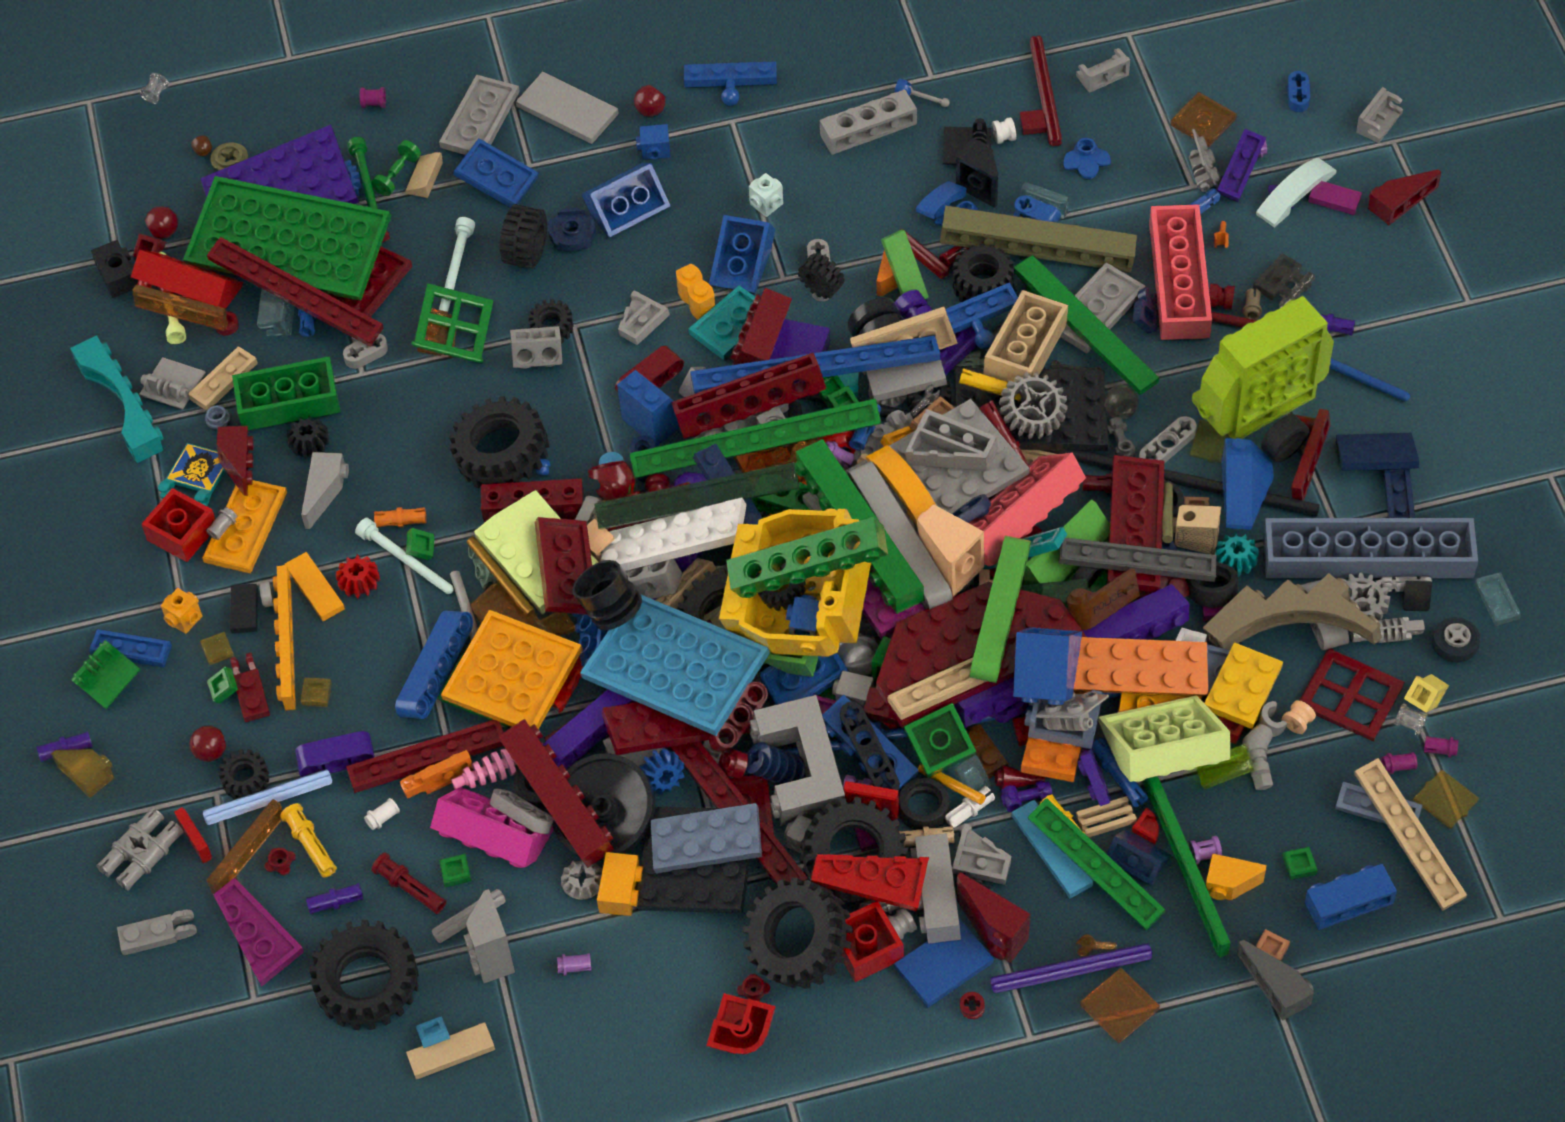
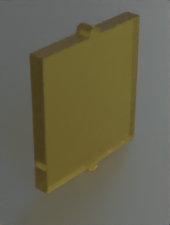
M1200 420L1190 456L1207 460L1208 463H1212V461L1221 463L1225 438L1232 437L1229 434L1221 436L1208 421Z
M1441 770L1430 782L1427 781L1425 783V787L1414 797V801L1422 804L1425 810L1451 829L1462 817H1467L1468 811L1479 801V797L1445 771Z

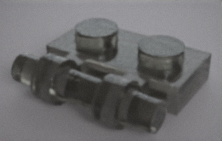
M1282 253L1253 283V289L1255 291L1258 289L1262 295L1272 301L1278 295L1281 296L1283 299L1279 302V306L1282 307L1288 301L1298 299L1302 292H1306L1312 286L1315 275L1312 272H1308L1305 276L1300 273L1302 265ZM1290 282L1296 284L1292 289L1287 287Z

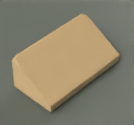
M440 152L420 156L406 188V194L428 198L443 164Z

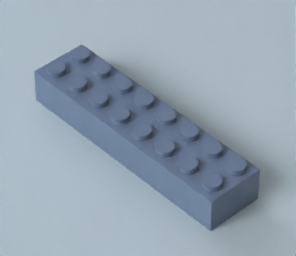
M1265 518L1263 545L1266 578H1324L1328 573L1334 578H1348L1349 574L1358 578L1359 573H1363L1364 578H1368L1370 575H1373V578H1381L1382 576H1392V578H1395V576L1474 578L1478 565L1474 518Z

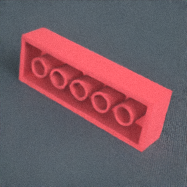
M1199 205L1151 206L1149 228L1161 340L1210 338L1212 314Z
M1073 453L1039 456L1028 466L1030 472L1027 476L1001 490L990 500L991 506L985 516L978 519L975 518L969 522V524L984 531V565L992 566L998 562L1005 536L1021 538L1028 535L1036 523L1048 517V512L1060 506L1068 494L1079 489V484L1086 477Z

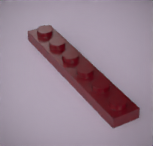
M491 720L348 765L346 768L354 793L413 775L430 765H435L448 759L453 754L465 750L468 751L470 756L502 747L504 745L498 736L503 734V730L499 721Z

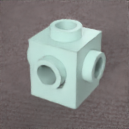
M767 173L753 180L749 185L750 205L765 217L783 205V186L776 178L773 179Z

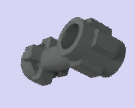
M1120 417L1110 419L1107 429L1108 434H1114L1118 445L1115 448V455L1132 457L1135 455V447L1125 437L1124 431H1127L1126 422L1123 423Z

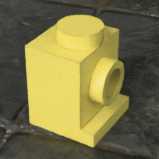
M1432 674L1424 678L1416 676L1404 699L1427 713L1438 706L1449 685Z

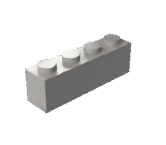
M947 833L915 837L916 848H911L912 858L929 857L918 910H924V916L919 917L921 934L927 933L928 944L961 940Z

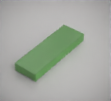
M899 230L882 238L881 242L900 294L902 295L910 290H918L925 299L928 298L927 290L905 230Z

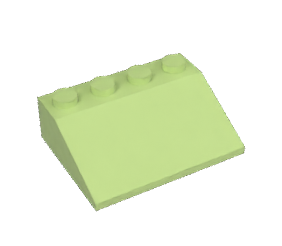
M535 490L492 516L476 529L474 533L479 543L543 615L546 611L535 521L537 517L561 518ZM591 554L592 565L598 563V561Z
M1197 695L1098 717L1099 724L1119 769L1130 782H1140L1150 777L1167 776L1172 772L1193 770L1195 767L1208 764L1215 765L1221 761L1230 760V731Z

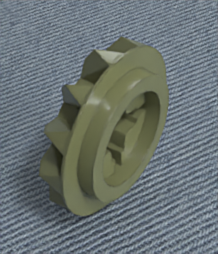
M229 142L216 147L210 159L213 168L219 171L248 159V153L241 144ZM231 157H234V160H229L228 162H226V158L230 159Z

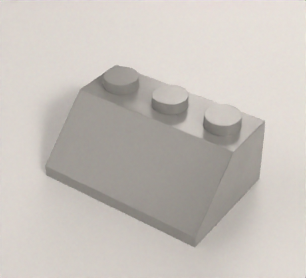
M485 890L466 922L468 934L464 935L475 976L480 974L483 983L515 973L504 928L490 890Z

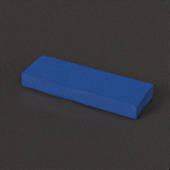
M97 629L89 653L92 655L100 646L99 643H103L106 640L133 663L165 667L172 645L170 641Z

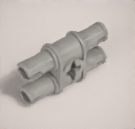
M151 807L137 824H130L127 832L117 842L114 841L112 843V850L96 867L100 872L110 877L124 860H129L131 864L116 878L117 883L129 891L143 874H149L151 868L163 856L168 854V848L184 831L177 823L175 824L174 821H170L157 837H151L149 834L164 820L163 815Z

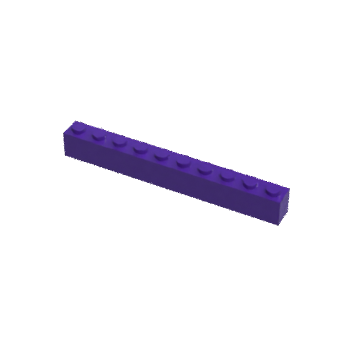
M1170 584L1122 607L1095 627L1082 631L1086 637L1150 640L1188 622L1189 602ZM1013 677L954 704V707L966 728L1022 701V697H1013Z

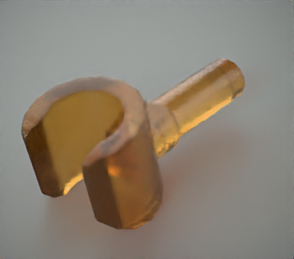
M1085 934L1076 942V944L1083 945L1077 951L1081 956L1088 955L1093 949H1116L1117 947L1115 942L1095 941L1089 934Z

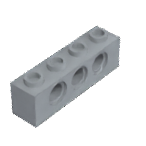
M906 90L891 93L880 99L872 100L866 104L821 119L820 136L831 155L916 125L917 108Z

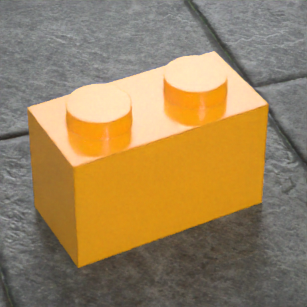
M606 852L597 897L599 913L632 915L633 906L637 907L639 890H636L637 882H641L643 866L639 865L638 855Z

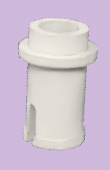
M389 798L375 810L367 811L364 819L372 830L382 828L381 824L395 814H398L400 810L397 804Z

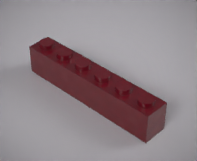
M523 719L498 736V738L581 860L589 868L602 859L606 852L614 850L609 842L614 838L605 825L599 828L595 822L599 818L591 805L584 806L581 800L585 796L575 784L571 787L567 780L571 776L563 764L557 767L553 761L557 756L549 744L542 745L539 739L543 735L536 725L529 726L526 720Z

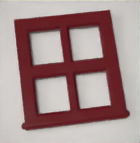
M1330 648L1325 653L1299 701L1308 704L1314 710L1316 716L1374 742L1405 682ZM1333 662L1356 672L1348 688L1325 679ZM1366 677L1389 687L1381 704L1358 694ZM1320 685L1344 695L1335 711L1312 702ZM1354 700L1377 710L1369 727L1345 716Z

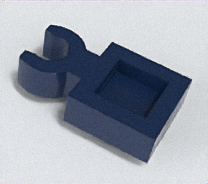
M1145 287L1138 291L1139 300L1134 305L1133 323L1149 334L1156 331L1158 310L1154 308V304L1157 302V294L1148 295L1149 288Z

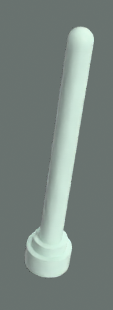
M460 217L456 221L455 231L457 240L444 288L454 290L466 240L473 234L475 222L470 218ZM441 299L438 310L439 315L447 316L451 300Z
M364 518L359 522L355 533L363 540L375 541L446 594L453 592L454 588L450 583L413 556L407 555L406 551L378 532L379 529L376 527L375 522L369 518Z

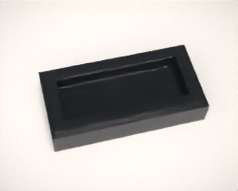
M257 584L231 586V633L257 631Z

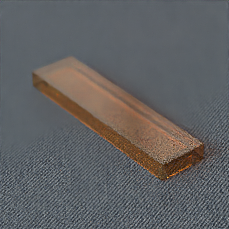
M135 285L132 290L135 307L225 331L228 326L225 308L140 285Z
M271 800L208 877L207 883L211 893L215 894L239 874L282 821L280 814L283 810L278 801Z

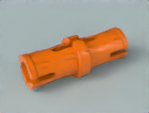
M398 507L396 510L374 511V522L377 528L385 526H398L400 528L410 524H426L425 507L416 509Z

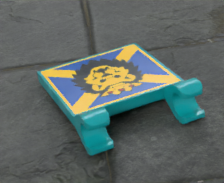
M187 443L166 479L158 486V491L161 492L160 498H164L175 485L198 491L194 500L208 506L213 491L225 473L224 468L219 463L218 451Z

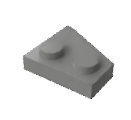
M634 290L631 293L632 301L630 306L625 309L624 318L620 322L618 331L621 337L638 345L670 314L668 308Z

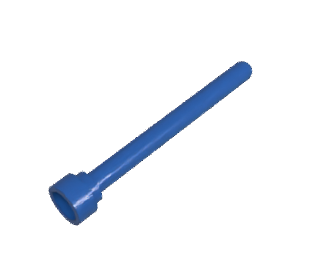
M1331 358L1330 369L1399 400L1408 401L1410 399L1408 392Z

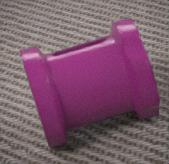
M361 87V108H366V106L385 108V87L370 90Z

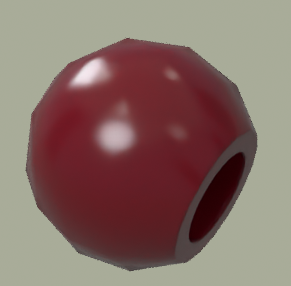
M646 85L636 91L634 106L641 115L651 118L664 110L666 96L656 88Z
M154 207L147 213L145 218L146 225L155 238H169L176 232L178 227L177 215L169 207Z
M202 726L195 730L190 737L191 753L196 759L203 762L215 761L226 750L224 736L221 730L214 726Z

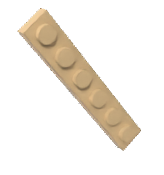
M1379 758L1357 769L1354 773L1441 910L1444 911L1467 897L1466 892Z

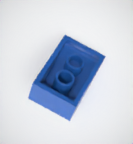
M728 215L723 216L709 280L710 286L734 290L740 285L749 293L756 294L771 253L776 229L771 223Z

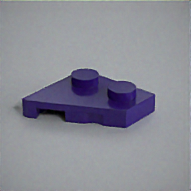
M1093 745L1092 749L1082 747L1081 760L1078 761V765L1082 775H1088L1091 785L1088 786L1090 796L1093 801L1098 800L1100 806L1109 804L1111 796L1101 767L1098 766L1093 754L1095 752Z

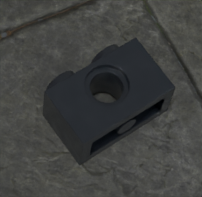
M118 240L91 250L95 265L112 298L139 288L137 279L131 277L135 264L130 265V254L126 247L121 248Z

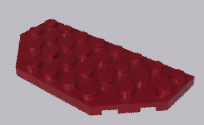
M986 582L953 597L951 601L930 610L929 608L898 621L876 682V689L903 728L953 703L954 705L1013 678L1015 674L1016 633L1029 627L1082 631V629L1060 599L1020 590L997 683L984 682L901 720L888 703V695L974 657L993 584L992 582Z

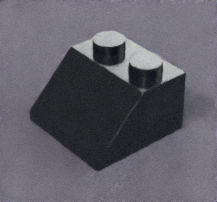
M972 138L956 156V184L965 187L966 193L995 208L998 204V171L993 150L987 144Z

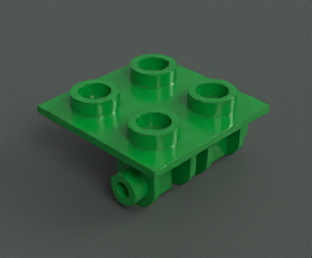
M104 640L103 643H99L100 646L97 650L88 656L89 659L87 661L84 660L83 666L77 673H73L74 676L71 680L107 709L141 669L108 641Z

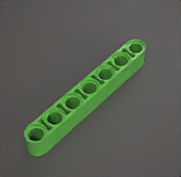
M1005 536L972 661L970 678L997 683L1029 556L1030 540Z

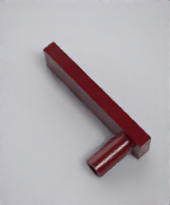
M1319 409L1316 418L1296 415L1308 426L1310 436L1291 486L1292 498L1303 501L1305 499L1331 426L1329 410Z

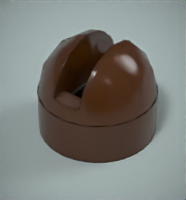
M198 136L191 143L194 152L199 156H207L212 150L211 142L207 136Z

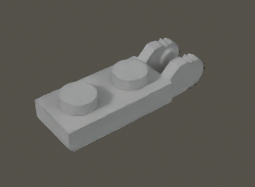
M190 909L176 911L172 915L168 914L117 927L122 954L128 955L176 943L177 940L195 935L197 933L195 925L188 924L178 926L176 929L174 928L175 925L193 920V911Z

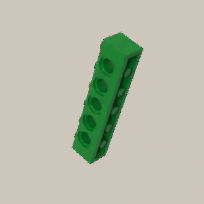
M871 517L726 560L730 589L742 598H751L759 592L766 590L775 591L786 584L803 583L805 579L810 577H824L829 575L831 571L851 569L855 564L876 562L880 557L888 555L884 525L876 518ZM860 542L859 546L853 550L854 545ZM833 549H835L834 554H833L832 556L828 557V556H829V553H830ZM811 556L810 560L804 564L805 559ZM786 563L785 568L780 571L781 566ZM761 571V574L755 578L756 574Z

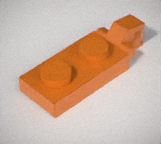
M465 750L400 781V784L407 799L421 792H426L428 795L451 784V779L461 776L463 769L467 766L470 771H473L471 757L468 751Z

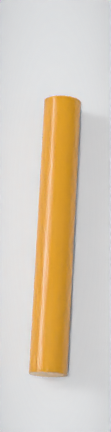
M920 764L919 767H918V770H919L918 772H920V773H922L923 775L926 776V774H925V772H924V770H923V768H922V766H921V764ZM942 772L930 777L979 805L985 802L986 796Z

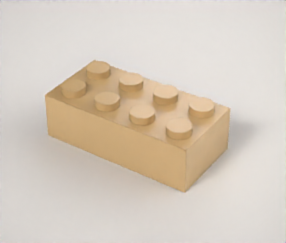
M1022 290L985 356L984 375L1009 382V380L1014 381L1017 375L1023 378L1026 372L1031 377L1036 372L1040 374L1066 327L1068 305Z

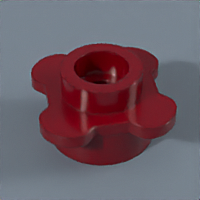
M273 848L268 855L265 869L268 872H280L281 875L289 874L291 871L290 865L296 859L295 853L292 851L288 852L284 848Z
M750 974L745 978L742 985H739L737 988L739 996L759 1002L765 994L770 992V985L764 983L762 978L756 974Z

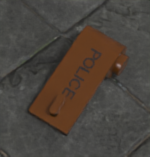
M1129 569L1095 593L1083 588H1077L1067 596L1069 612L1082 630L1095 627L1140 596L1135 569Z

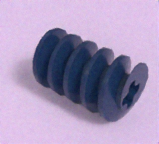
M759 742L753 745L747 753L748 763L746 772L750 774L754 773L758 777L778 784L800 780L804 777L805 764L803 759L790 752H785L772 745Z

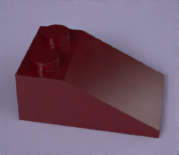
M960 872L957 876L958 904L990 953L999 960L1004 959L1011 963L1029 939L1030 913Z

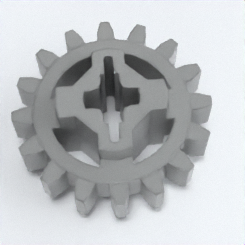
M1359 573L1358 578L1349 574L1348 581L1342 578L1349 586L1350 600L1358 604L1361 612L1367 616L1372 615L1377 620H1382L1383 614L1388 612L1390 596H1387L1388 588H1381L1382 581L1374 582L1373 575L1364 578L1363 573Z

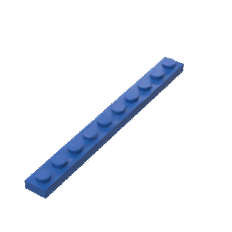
M935 335L814 353L823 377L940 360V351ZM805 355L690 371L694 394Z

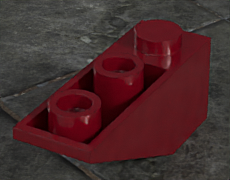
M248 426L218 427L217 450L219 463L244 496H248V485H253L252 470H249V468H253V453H249V451H254V437L249 436Z

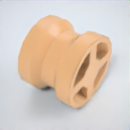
M1296 700L1291 705L1290 712H1286L1282 716V720L1288 723L1286 727L1297 734H1303L1307 729V724L1313 722L1316 714L1308 704Z

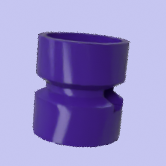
M918 290L907 291L895 301L904 319L933 310L930 305H927V301Z

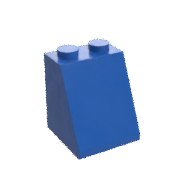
M634 370L617 384L622 420L640 435L650 437L654 441L655 447L680 428L671 403L674 400L638 371Z
M1035 627L1018 631L1016 633L1013 697H1022V702L1036 703L1038 699H1048V704L1063 705L1064 701L1071 699L1074 691L1082 631Z

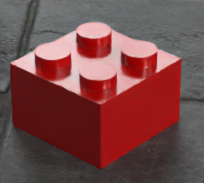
M172 488L141 525L147 541L188 562L210 536L206 530L215 521L213 509Z
M878 901L850 913V917L845 919L846 924L852 926L853 933L846 934V940L851 942L850 949L844 948L841 955L846 958L844 965L854 982L887 968L904 957V944Z

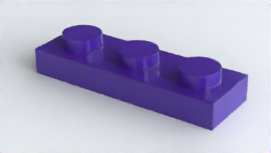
M1244 129L1217 189L1220 195L1236 202L1239 201L1266 137Z

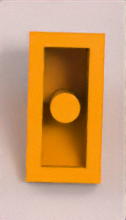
M1212 854L1206 888L1213 899L1233 900L1264 882L1267 865Z

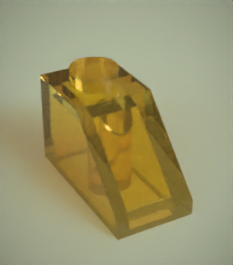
M93 749L55 750L51 753L56 766L89 798L114 779L110 769L113 765L104 754L99 756Z

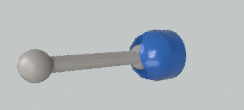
M899 78L894 93L906 90L909 96L912 94L940 103L942 107H948L950 104L947 98L940 99L913 90L911 83Z

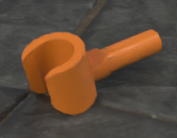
M1225 221L1220 223L1219 232L1214 233L1215 248H1217V245H1225V248H1228L1229 234L1226 232Z

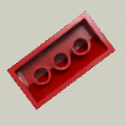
M139 250L131 274L132 278L139 280L138 284L147 288H152L153 285L160 287L159 292L170 296H173L174 293L182 295L181 300L194 304L196 300L203 302L204 308L217 311L218 308L226 309L243 285V282L186 264L184 261L158 252Z

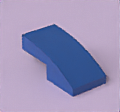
M947 181L931 191L918 204L916 212L932 219L944 215L945 206H950V203L966 197V188Z

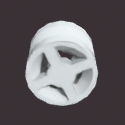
M1011 117L1006 118L1003 122L992 121V132L996 144H1002L1004 140H1016V129Z

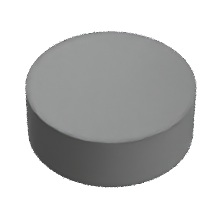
M270 581L260 582L259 587L263 606H274Z

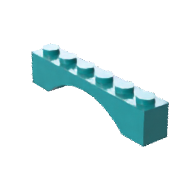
M96 335L71 347L75 363L84 378L107 387L124 404L125 419L121 433L126 447L136 463L164 451L161 440L164 437L159 427H153L151 424L153 419L147 409L142 410L141 406L143 403L138 393H132L130 389L133 388L126 375L121 376L122 369L116 359L112 360L110 358L112 353L107 343H101Z

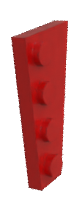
M817 854L810 881L822 887L917 911L929 857L906 858V856H894V858H878V856L853 857V855Z

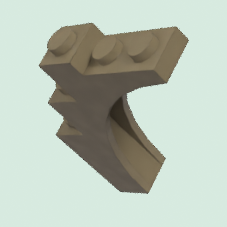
M1329 573L1308 593L1300 584L1294 585L1288 579L1268 598L1259 590L1254 591L1246 586L1203 627L1204 633L1207 634L1206 639L1211 644L1227 650H1231L1234 642L1239 644L1258 632L1293 623H1322L1341 627L1360 635L1374 645L1382 638L1378 620L1372 615L1367 616L1361 612L1358 604L1350 600L1347 583L1339 577L1337 579Z

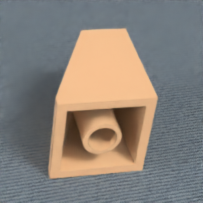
M933 504L926 512H922L917 520L918 537L946 580L954 597L984 568V531Z

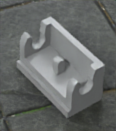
M1115 49V55L1111 59L1088 69L1084 64L1078 66L1080 70L1076 72V77L1089 93L1129 75L1130 59L1126 57L1121 49Z
M1382 87L1359 116L1356 133L1380 143L1403 113V109L1393 104L1392 101L1400 104L1402 99Z

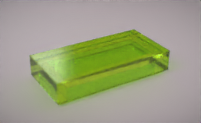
M1243 744L1230 749V760L1221 761L1215 765L1199 766L1197 770L1202 787L1207 789L1254 771L1248 747Z

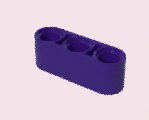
M364 731L305 743L295 749L298 771L301 777L325 769L330 774L347 770L346 766L375 757L371 735Z

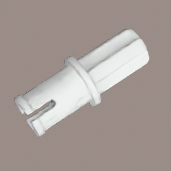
M984 786L978 792L985 795L991 790ZM991 793L987 796L982 805L968 798H963L960 805L945 815L946 822L955 828L969 817L977 816L979 810L995 800L994 794Z

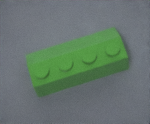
M1092 499L1063 527L1067 533L1066 538L1109 543L1110 523L1097 503ZM1060 548L1033 556L1026 564L1023 590L1061 600L1080 566L1059 564Z

